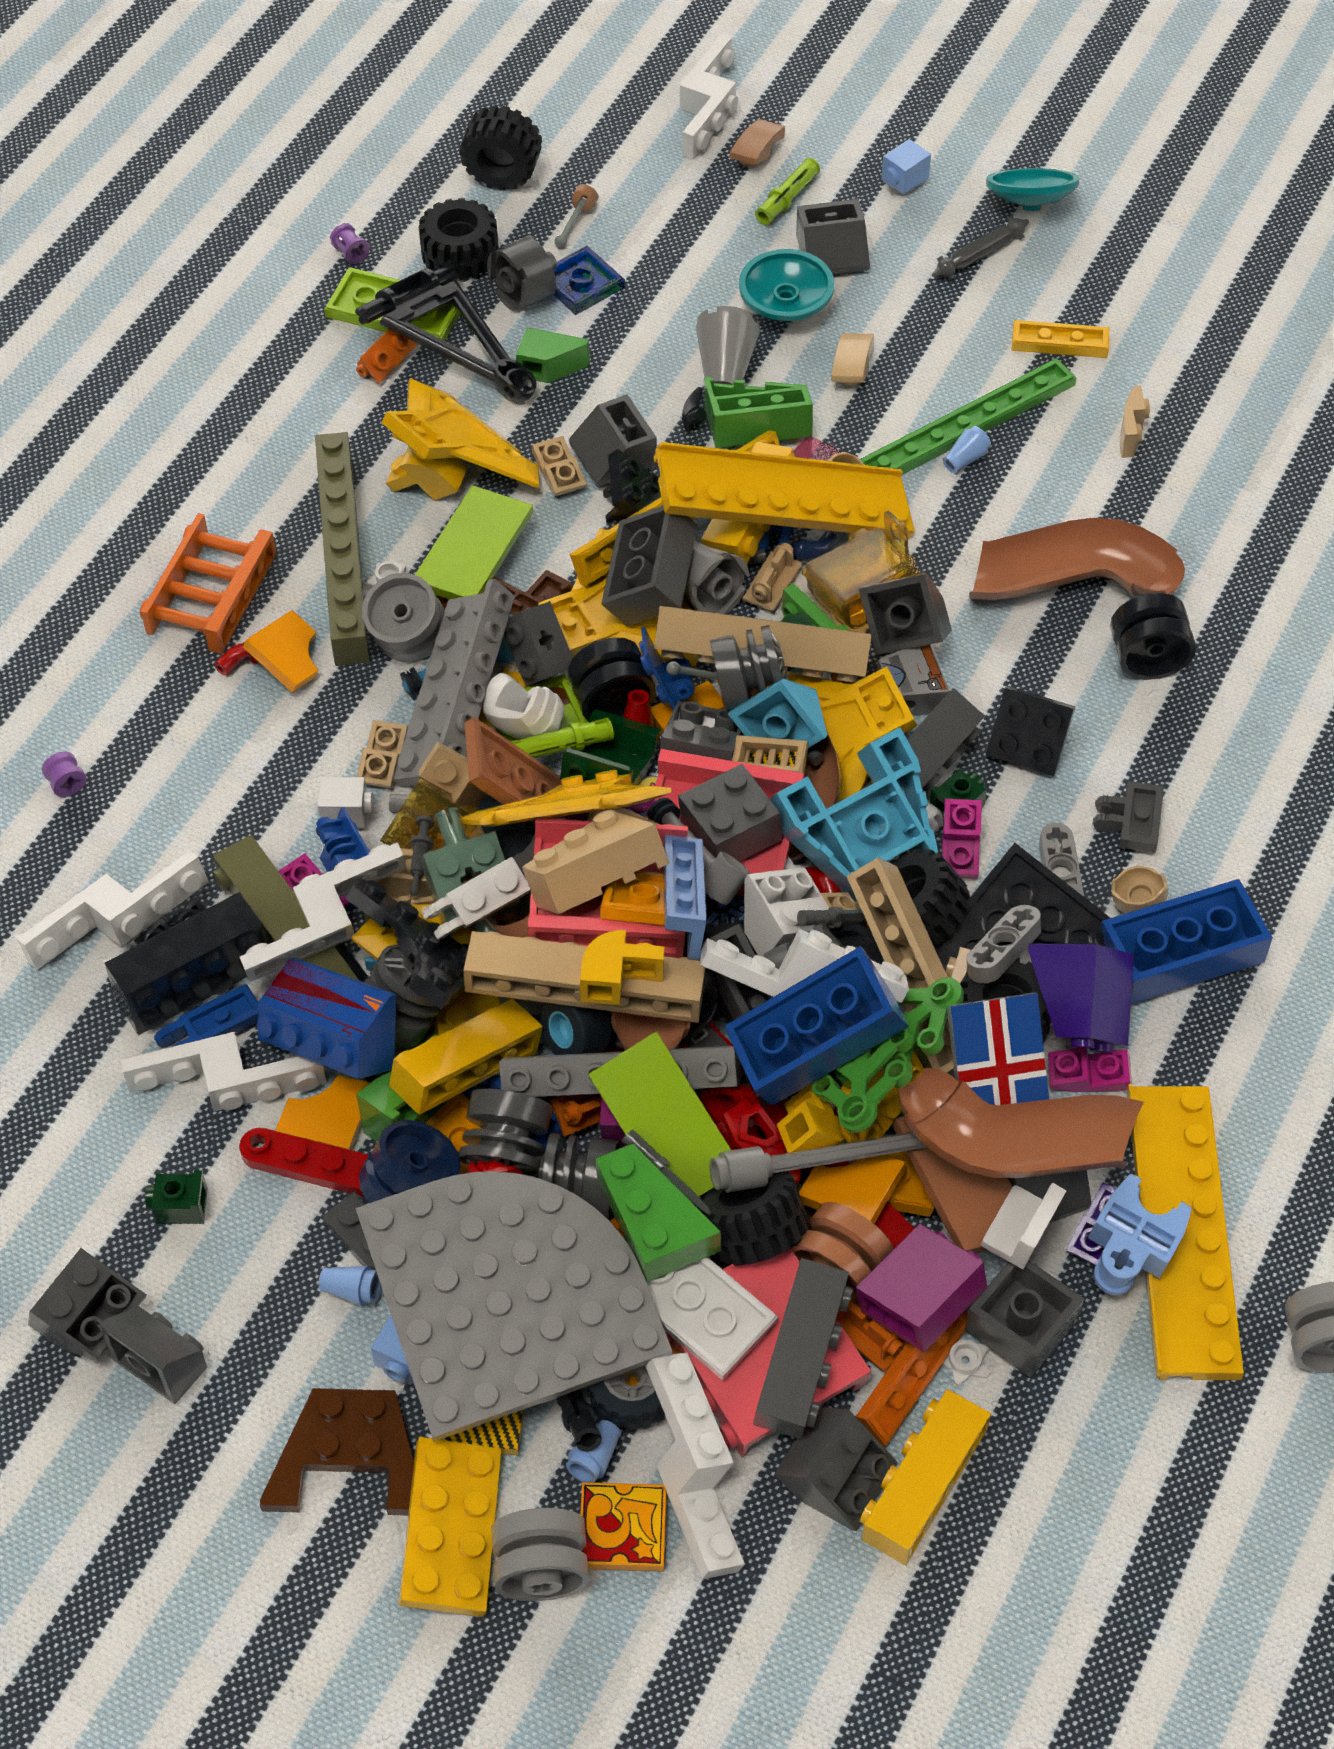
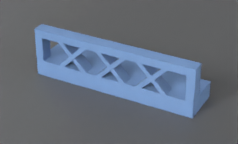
M665 835L663 847L669 861L668 865L663 866L665 929L687 932V958L699 960L706 926L703 840Z

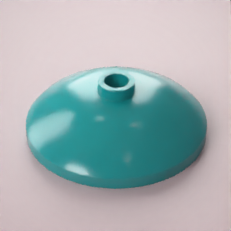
M1011 169L988 175L986 177V186L1003 200L1023 205V210L1038 211L1041 210V205L1057 202L1072 193L1079 186V176L1072 172L1057 169Z
M777 249L762 253L745 265L739 278V291L745 304L759 315L777 321H797L817 314L828 305L834 293V277L830 268L821 259L810 253L794 249Z

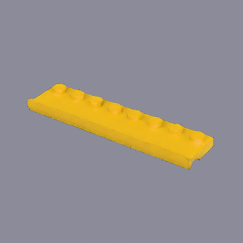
M661 442L655 450L656 454L653 458L654 463H658L660 470L658 483L665 514L909 539L915 532L901 478L903 474L901 469Z
M1128 1084L1127 1098L1144 1102L1131 1132L1135 1176L1142 1179L1138 1186L1141 1189L1139 1199L1142 1206L1147 1211L1158 1215L1168 1213L1173 1207L1177 1209L1181 1201L1192 1207L1185 1234L1160 1279L1145 1271L1156 1377H1159V1380H1167L1168 1377H1192V1380H1241L1244 1370L1209 1086H1133V1084Z

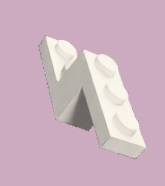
M721 33L680 84V109L696 114L683 131V156L694 159L701 149L704 150L707 147L712 135L721 129L724 120L729 114L734 113L738 105L736 82L720 77L725 68H729L734 60L732 36Z
M398 842L390 846L388 844L379 845L373 848L367 856L357 860H344L338 863L334 870L322 875H309L303 878L299 885L294 886L293 890L309 927L289 930L282 935L280 940L268 945L266 943L254 945L246 951L245 955L240 956L249 981L252 982L282 969L290 958L303 960L351 939L354 935L353 927L339 897L348 894L351 887L362 879L376 882L407 869L404 855Z
M190 850L132 893L108 874H105L16 939L28 963L36 970L40 969L96 927L122 947L209 881L199 857Z
M799 929L780 968L777 969L775 964L765 957L755 955L752 958L740 953L738 947L728 941L718 940L715 942L707 938L701 949L700 965L774 997L856 948L847 946L844 949L831 943L832 940L819 931L811 930L808 933ZM872 961L893 993L896 1001L902 1003L909 990L907 977L904 975L903 970L889 962L879 964Z
M235 1032L120 1060L129 1092L149 1090L159 1084L175 1080L186 1081L196 1075L204 1074L213 1111L222 1109L233 1110L242 1104L258 1100L269 1101L283 1094L295 1091H310L319 1085L327 1084L323 1065L302 1056L244 1070Z
M688 1352L654 1358L645 1367L675 1438L674 1443L656 1464L701 1578L707 1579L737 1573L745 1563L714 1490L715 1485L734 1462Z

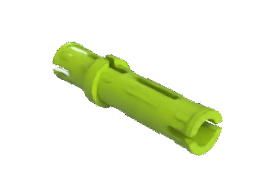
M806 158L779 187L769 192L768 199L755 211L756 219L763 225H769L780 212H785L791 206L792 199L820 172L819 163L813 158Z
M607 717L580 725L577 722L570 723L567 728L510 742L533 758H539L565 751L566 748L580 751L584 750V746L613 740L614 731L612 723Z

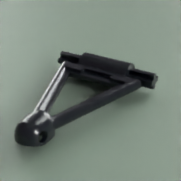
M453 263L446 264L433 271L425 268L378 291L374 300L356 308L355 313L359 316L358 321L362 325L382 317L380 320L382 326L494 382V385L503 394L515 402H525L535 393L536 379L533 373L521 363L512 360L460 285L455 281L459 278V273L455 271L456 265ZM453 302L493 359L495 365L493 366L410 323ZM526 376L531 380V387L526 384Z

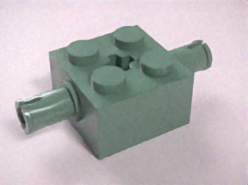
M457 807L448 808L449 812L447 815L445 809L434 815L445 846L424 853L421 860V866L434 903L444 898L446 893L461 886L466 876H470L473 879L505 861L495 831L474 838L466 837ZM515 900L487 916L486 919L492 925L498 926L495 918L516 911L520 900ZM452 907L439 914L442 924L457 918ZM485 918L472 925L476 932H495L486 922Z

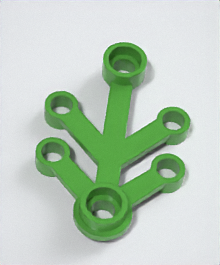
M949 977L941 978L935 981L929 988H910L903 1002L897 1001L899 1006L902 1004H920L911 1012H902L909 1025L907 1029L914 1037V1045L905 1053H895L885 1064V1069L890 1062L903 1060L912 1070L911 1058L916 1041L917 1045L926 1055L932 1056L942 1050L944 1046L942 1036L948 1016L947 1006L962 1004L964 1001L963 988L956 979ZM930 1017L928 1028L918 1034L920 1024ZM904 1036L899 1038L898 1041L903 1040ZM934 1039L932 1043L926 1045L929 1040ZM883 1042L871 1048L870 1056L879 1048V1046ZM834 1070L835 1076L841 1084L851 1089V1082ZM903 1070L899 1071L895 1077L899 1076Z
M905 1028L886 1039L871 1056V1049L855 1057L853 1062L849 1061L836 1068V1071L851 1082V1094L849 1095L840 1090L839 1084L828 1074L813 1082L812 1090L821 1101L831 1102L838 1107L839 1122L845 1130L858 1133L868 1129L876 1120L879 1102L893 1087L901 1088L911 1081L913 1073L909 1066L903 1060H894L887 1065L885 1075L868 1091L869 1081L895 1053H905L914 1045L913 1035ZM904 1036L903 1040L897 1043L898 1039ZM903 1070L899 1076L895 1077L899 1071ZM830 1085L827 1090L823 1091L826 1086Z

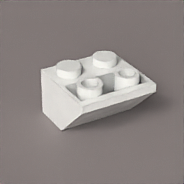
M805 867L753 873L745 877L744 933L759 956L764 957V953L785 942L792 944L799 929L810 933L817 926L799 925L797 914L800 910L816 911L829 909Z

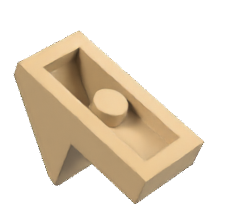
M439 742L435 744L418 771L419 777L451 793L452 801L456 805L478 807L481 799L488 796L487 793L469 782L467 757Z

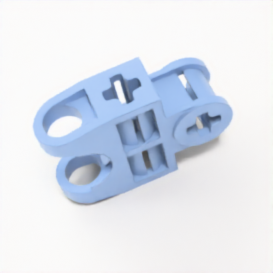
M1130 1174L1112 1193L1088 1237L1104 1247L1102 1255L1094 1268L1093 1276L1097 1286L1102 1291L1111 1295L1126 1293L1132 1287L1141 1269L1160 1279L1185 1234L1192 1209L1191 1206L1181 1201L1177 1209L1173 1207L1166 1214L1158 1215L1147 1211L1139 1199L1141 1189L1138 1186L1142 1179L1134 1174Z

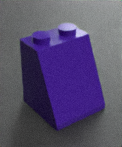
M1029 944L1028 953L1056 1037L1071 1040V1047L1090 1048V1051L1113 1052V1046H1128L1134 954L1098 944Z

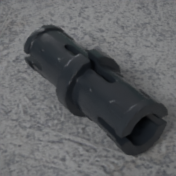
M581 1389L559 1396L556 1400H558L557 1403L562 1410L561 1418L564 1427L572 1433L577 1448L588 1452L600 1445L602 1437L595 1424V1412L592 1406L584 1400L582 1392H580Z

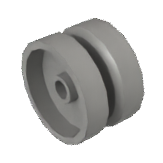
M396 573L380 579L369 589L362 603V619L366 629L375 639L379 648L390 658L401 662L419 661L432 654L445 610L431 586L421 577L410 573Z
M1327 1282L1297 1291L1287 1299L1285 1304L1287 1324L1291 1332L1294 1333L1291 1338L1294 1361L1298 1367L1310 1372L1334 1373V1282Z
M559 1508L525 1509L497 1519L491 1526L493 1554L498 1557L493 1564L495 1591L501 1596L519 1601L554 1600L571 1596L583 1590L589 1584L587 1555L581 1552L586 1547L584 1518L578 1513Z

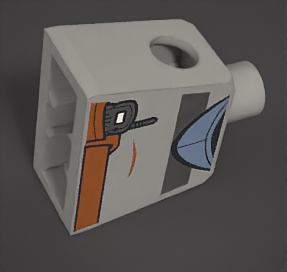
M930 644L902 649L877 661V671L886 666L888 667L913 716L929 715L950 692Z

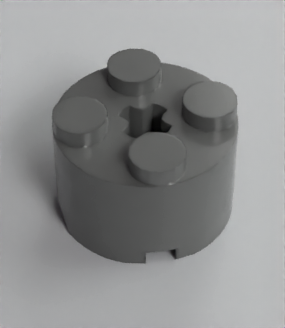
M532 235L505 245L488 256L487 270L490 281L496 280L499 289L495 290L501 302L509 309L518 310L556 293L554 270L557 269L556 258L551 252L546 253Z

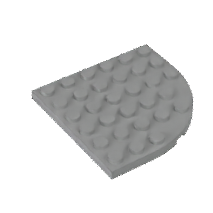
M473 1172L432 1181L355 1208L433 1442L645 1366L654 1358L672 1355L670 1343L643 1272L623 1236L595 1207L578 1195L556 1184L517 1173Z

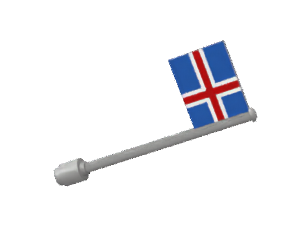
M1038 993L947 1006L954 1074L957 1081L961 1082L963 1080L983 1101L993 1105L1049 1099ZM913 1132L772 1156L764 1153L760 1146L720 1152L718 1157L711 1158L709 1169L714 1188L716 1190L724 1189L725 1192L729 1193L765 1187L768 1183V1178L777 1172L926 1148V1146Z

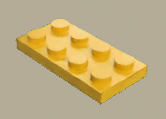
M418 1438L415 1450L398 1606L484 1617L487 1609L492 1556L491 1526L495 1523L501 1448L446 1440L433 1442L432 1438Z

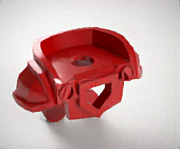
M742 1083L738 1084L737 1087L703 1088L698 1098L731 1150L760 1146L763 1152L768 1153L770 1156L788 1153L778 1128L760 1105L752 1085L746 1087ZM756 1125L762 1128L767 1136L766 1140L756 1136ZM803 1168L788 1171L793 1176L796 1186L801 1179V1170Z

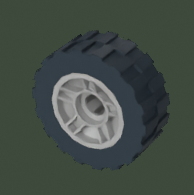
M645 1366L587 1386L588 1398H590L593 1410L599 1413V1417L602 1420L610 1421L618 1428L623 1427L627 1428V1430H635V1428L643 1427V1429L651 1427V1424L659 1423L664 1419L665 1413ZM632 1376L636 1377V1381L639 1382L635 1386L626 1384Z

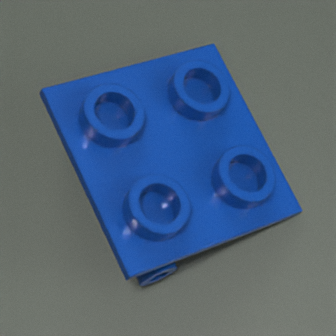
M645 626L641 627L643 641L639 642V647L643 654L640 657L642 665L648 676L655 675L659 684L656 686V690L664 705L670 703L674 710L678 701H683L693 695L692 675L681 673L675 676L669 675L666 667L668 663L675 661L682 667L691 668L690 661L682 657V659L674 658L664 663L657 649H654V643Z
M341 807L336 819H330L325 816L317 820L316 833L322 843L325 844L320 860L327 872L334 870V867L344 860H357L369 855L371 850L367 848L358 832L356 824L351 820L345 807ZM350 902L347 909L352 911L355 905Z

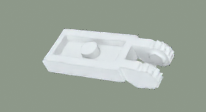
M510 857L446 893L444 898L424 908L421 913L425 919H429L452 907L457 918L443 923L433 932L437 939H442L462 927L466 929L484 919V916L487 917L528 894L531 890L513 857Z

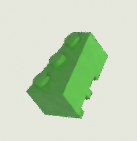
M704 377L705 411L715 448L745 445L768 430L776 431L778 440H796L812 436L813 404L807 385L765 382V387L745 386V380L737 379L734 380V385L714 383V378Z
M392 1070L384 1072L356 1094L363 1132L376 1142L382 1131L393 1122L412 1120L426 1123L447 1101L420 1115L417 1114L389 1087Z
M634 1144L595 1159L597 1179L621 1231L638 1261L646 1282L721 1252V1232Z

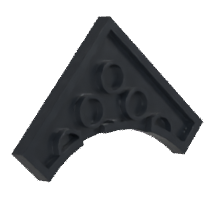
M1014 843L967 900L970 904L968 911L963 913L965 918L961 924H957L954 928L956 931L951 936L947 935L943 938V942L940 944H933L946 972L950 957L957 958L960 947L972 950L1013 907L1029 905L1040 911L1041 933L1033 942L1098 944L1106 947L1101 923L1103 920L1110 919V917L1022 847ZM1000 942V943H997L996 945L1006 946V945H1010V944H1013V943H1011V942Z
M362 879L351 887L345 899L357 906L381 927L390 929L392 927L396 931L397 944L404 951L407 958L416 960V966L413 970V981L409 985L410 989L440 1009L444 1008L465 989L463 970L469 944H460L451 938L450 935L437 939L433 932L437 930L440 924L427 922L418 916L419 912L415 907L404 901L397 902L387 895V890L381 884L375 881Z

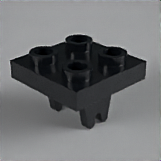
M619 449L608 455L610 484L603 490L604 498L612 496V506L614 508L605 515L606 523L614 521L615 526L619 524V521L627 519L659 499L661 493L658 483L659 477L643 468L635 458L627 456Z
M1007 685L1004 689L986 755L1055 776L1076 706Z

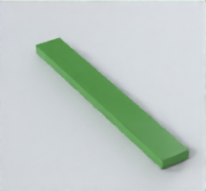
M1056 358L868 454L860 460L864 465L901 469L903 474L950 451L965 429L977 426L986 432L1075 386L1077 377Z

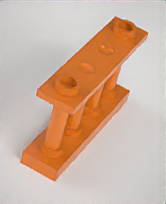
M198 513L192 524L185 528L183 540L151 595L142 602L140 617L143 619L146 634L153 635L159 623L163 620L203 631L207 639L209 651L222 654L277 555L273 532L260 529L254 541L244 543L208 533L205 516ZM206 546L244 556V559L240 566L237 565L233 568L197 557L202 548ZM190 570L231 581L226 591L223 590L221 593L183 583ZM175 595L217 606L212 616L209 615L207 618L169 608Z

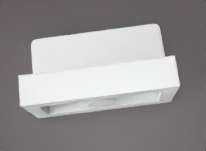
M1052 1183L1042 1200L1023 1188L1014 1185L984 1236L981 1246L1017 1267L1024 1269L1066 1190Z

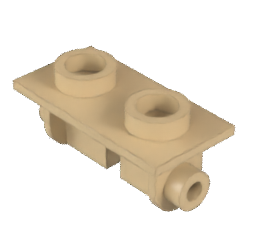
M782 543L776 546L773 552L771 551L742 598L743 601L774 612L783 597V589L791 584L802 565V562L793 559V548L791 545Z

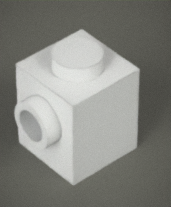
M321 777L318 799L320 818L327 816L330 819H336L341 807H345L357 828H365L366 814H372L373 793L366 791L364 777Z

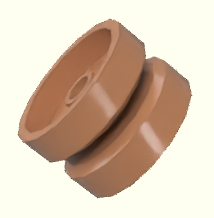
M824 1202L809 1220L810 1230H807L801 1236L802 1239L790 1248L799 1261L801 1258L849 1272L845 1286L853 1288L851 1295L854 1297V1303L858 1304L856 1287L894 1248L886 1235L863 1215L844 1205L835 1202Z

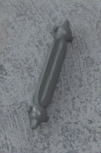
M1010 216L1007 218L1009 221L1007 226H999L954 252L950 259H944L943 256L937 258L938 264L932 273L933 276L948 277L949 280L955 278L953 275L955 270H962L1009 243L1012 237H1018L1019 240L1025 237L1023 233L1029 220H1021Z

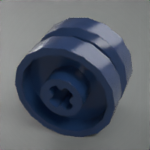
M412 1120L393 1122L382 1131L373 1151L370 1152L359 1173L360 1190L367 1202L372 1203L432 1181L458 1175L461 1168L460 1159H458L459 1153L443 1133L428 1124Z

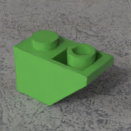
M527 328L517 350L516 361L531 371L536 381L550 383L589 366V339Z

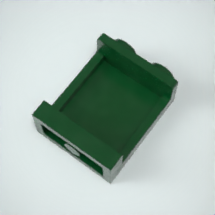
M594 709L590 715L589 723L608 717L613 726L614 739L584 746V750L580 751L566 748L563 752L560 781L563 778L582 775L583 781L596 779L595 774L617 770L618 776L630 774L632 785H639L657 759L661 729Z

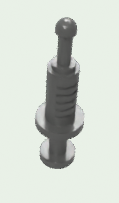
M428 815L416 817L419 834L411 837L409 843L413 848L410 873L413 876L412 888H410L412 896L419 894V879L424 875L421 866L422 856L434 847V841L428 837V830L434 826L435 820Z

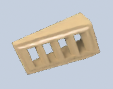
M737 735L732 761L803 773L809 744L808 741ZM777 752H782L780 765H774ZM790 752H797L794 766H787ZM750 753H756L754 763H749ZM763 753H769L767 764H762Z

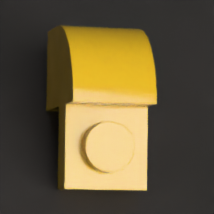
M408 446L405 454L399 456L391 464V472L385 484L393 492L417 483L435 501L458 492L468 468L459 458L432 459L431 461L420 459L414 454V450Z
M626 930L610 931L598 936L588 945L583 955L580 974V1002L620 1005L623 979L663 982L665 946H654L649 943L628 944L626 943Z
M813 1082L805 1086L784 1104L788 1115L776 1124L788 1153L839 1145L845 1140L841 1131L839 1117L834 1114L830 1102H823L815 1095L812 1090Z

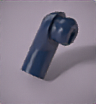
M825 531L818 541L800 540L799 542H794L791 545L793 548V559L806 563H820L838 543L839 539L835 533Z

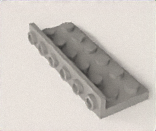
M496 579L488 580L484 593L448 600L414 712L407 729L404 744L397 761L393 781L401 787L430 783L419 777L418 771L437 742L467 757L464 722L473 717L479 718L486 689L515 598Z
M734 1046L668 1049L693 1089L737 1087L745 1073ZM623 1052L502 1058L499 1061L501 1090L513 1091L533 1097L599 1094L588 1074Z

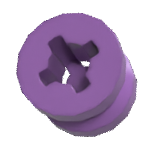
M64 751L51 755L46 759L41 769L45 779L51 782L50 785L54 794L60 797H67L77 793L83 788L87 780L86 774L80 767H77V760L70 752Z

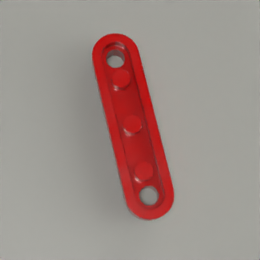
M267 1128L251 1129L240 1140L239 1149L242 1160L250 1168L349 1194L354 1192L357 1196L364 1197L360 1190L359 1173L369 1154ZM258 1142H264V1143H265V1144H264L262 1147H260V1148H254V1147H253V1145L256 1144V1143H258Z

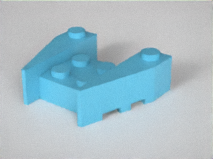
M900 727L869 743L857 753L873 782L870 786L827 809L808 776L777 792L770 798L780 812L782 834L843 892H848L854 902L857 899L847 876L879 857L888 862L909 849L912 852L915 849H922L923 852L926 849H930L938 853L934 830L930 828L926 806H928L926 793L922 791L919 760Z

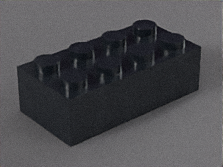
M238 892L104 964L117 1004L136 1033L140 1035L148 1030L160 1027L166 1020L181 1012L192 1010L201 1001L215 994L227 991L231 985L248 977L240 956L245 955L246 951L252 946L266 943L262 923L241 893Z

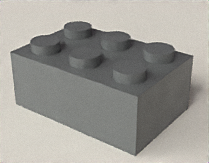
M663 505L619 521L601 605L627 627L658 617L660 606L681 608L698 525L688 516L665 514Z

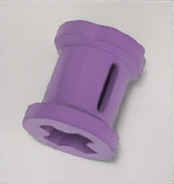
M343 223L335 227L331 232V245L343 252L347 262L357 264L366 258L370 246L365 239L359 238L355 234V229L352 225Z

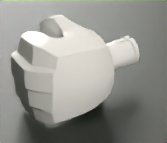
M499 673L491 679L482 705L486 719L494 727L517 739L560 730L565 710L560 697L549 688L536 686L527 692L515 679L505 673Z

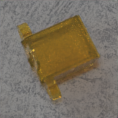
M890 511L884 513L885 532L881 529L867 531L865 528H860L849 534V542L806 563V567L802 570V575L807 578V588L816 601L840 624H844L853 630L868 624L859 593L860 587L919 574L915 559L909 554L908 529ZM892 524L899 531L900 540L895 536Z

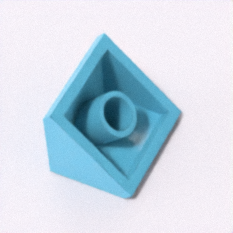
M784 678L728 713L745 736L808 741V748L827 736L816 689Z

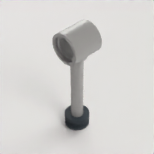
M661 798L655 801L648 810V819L660 825L685 826L679 820L680 809L669 798ZM688 829L687 837L696 838ZM703 845L705 893L719 903L728 905L743 886L745 877L750 872L741 862L727 853L720 852L715 858Z

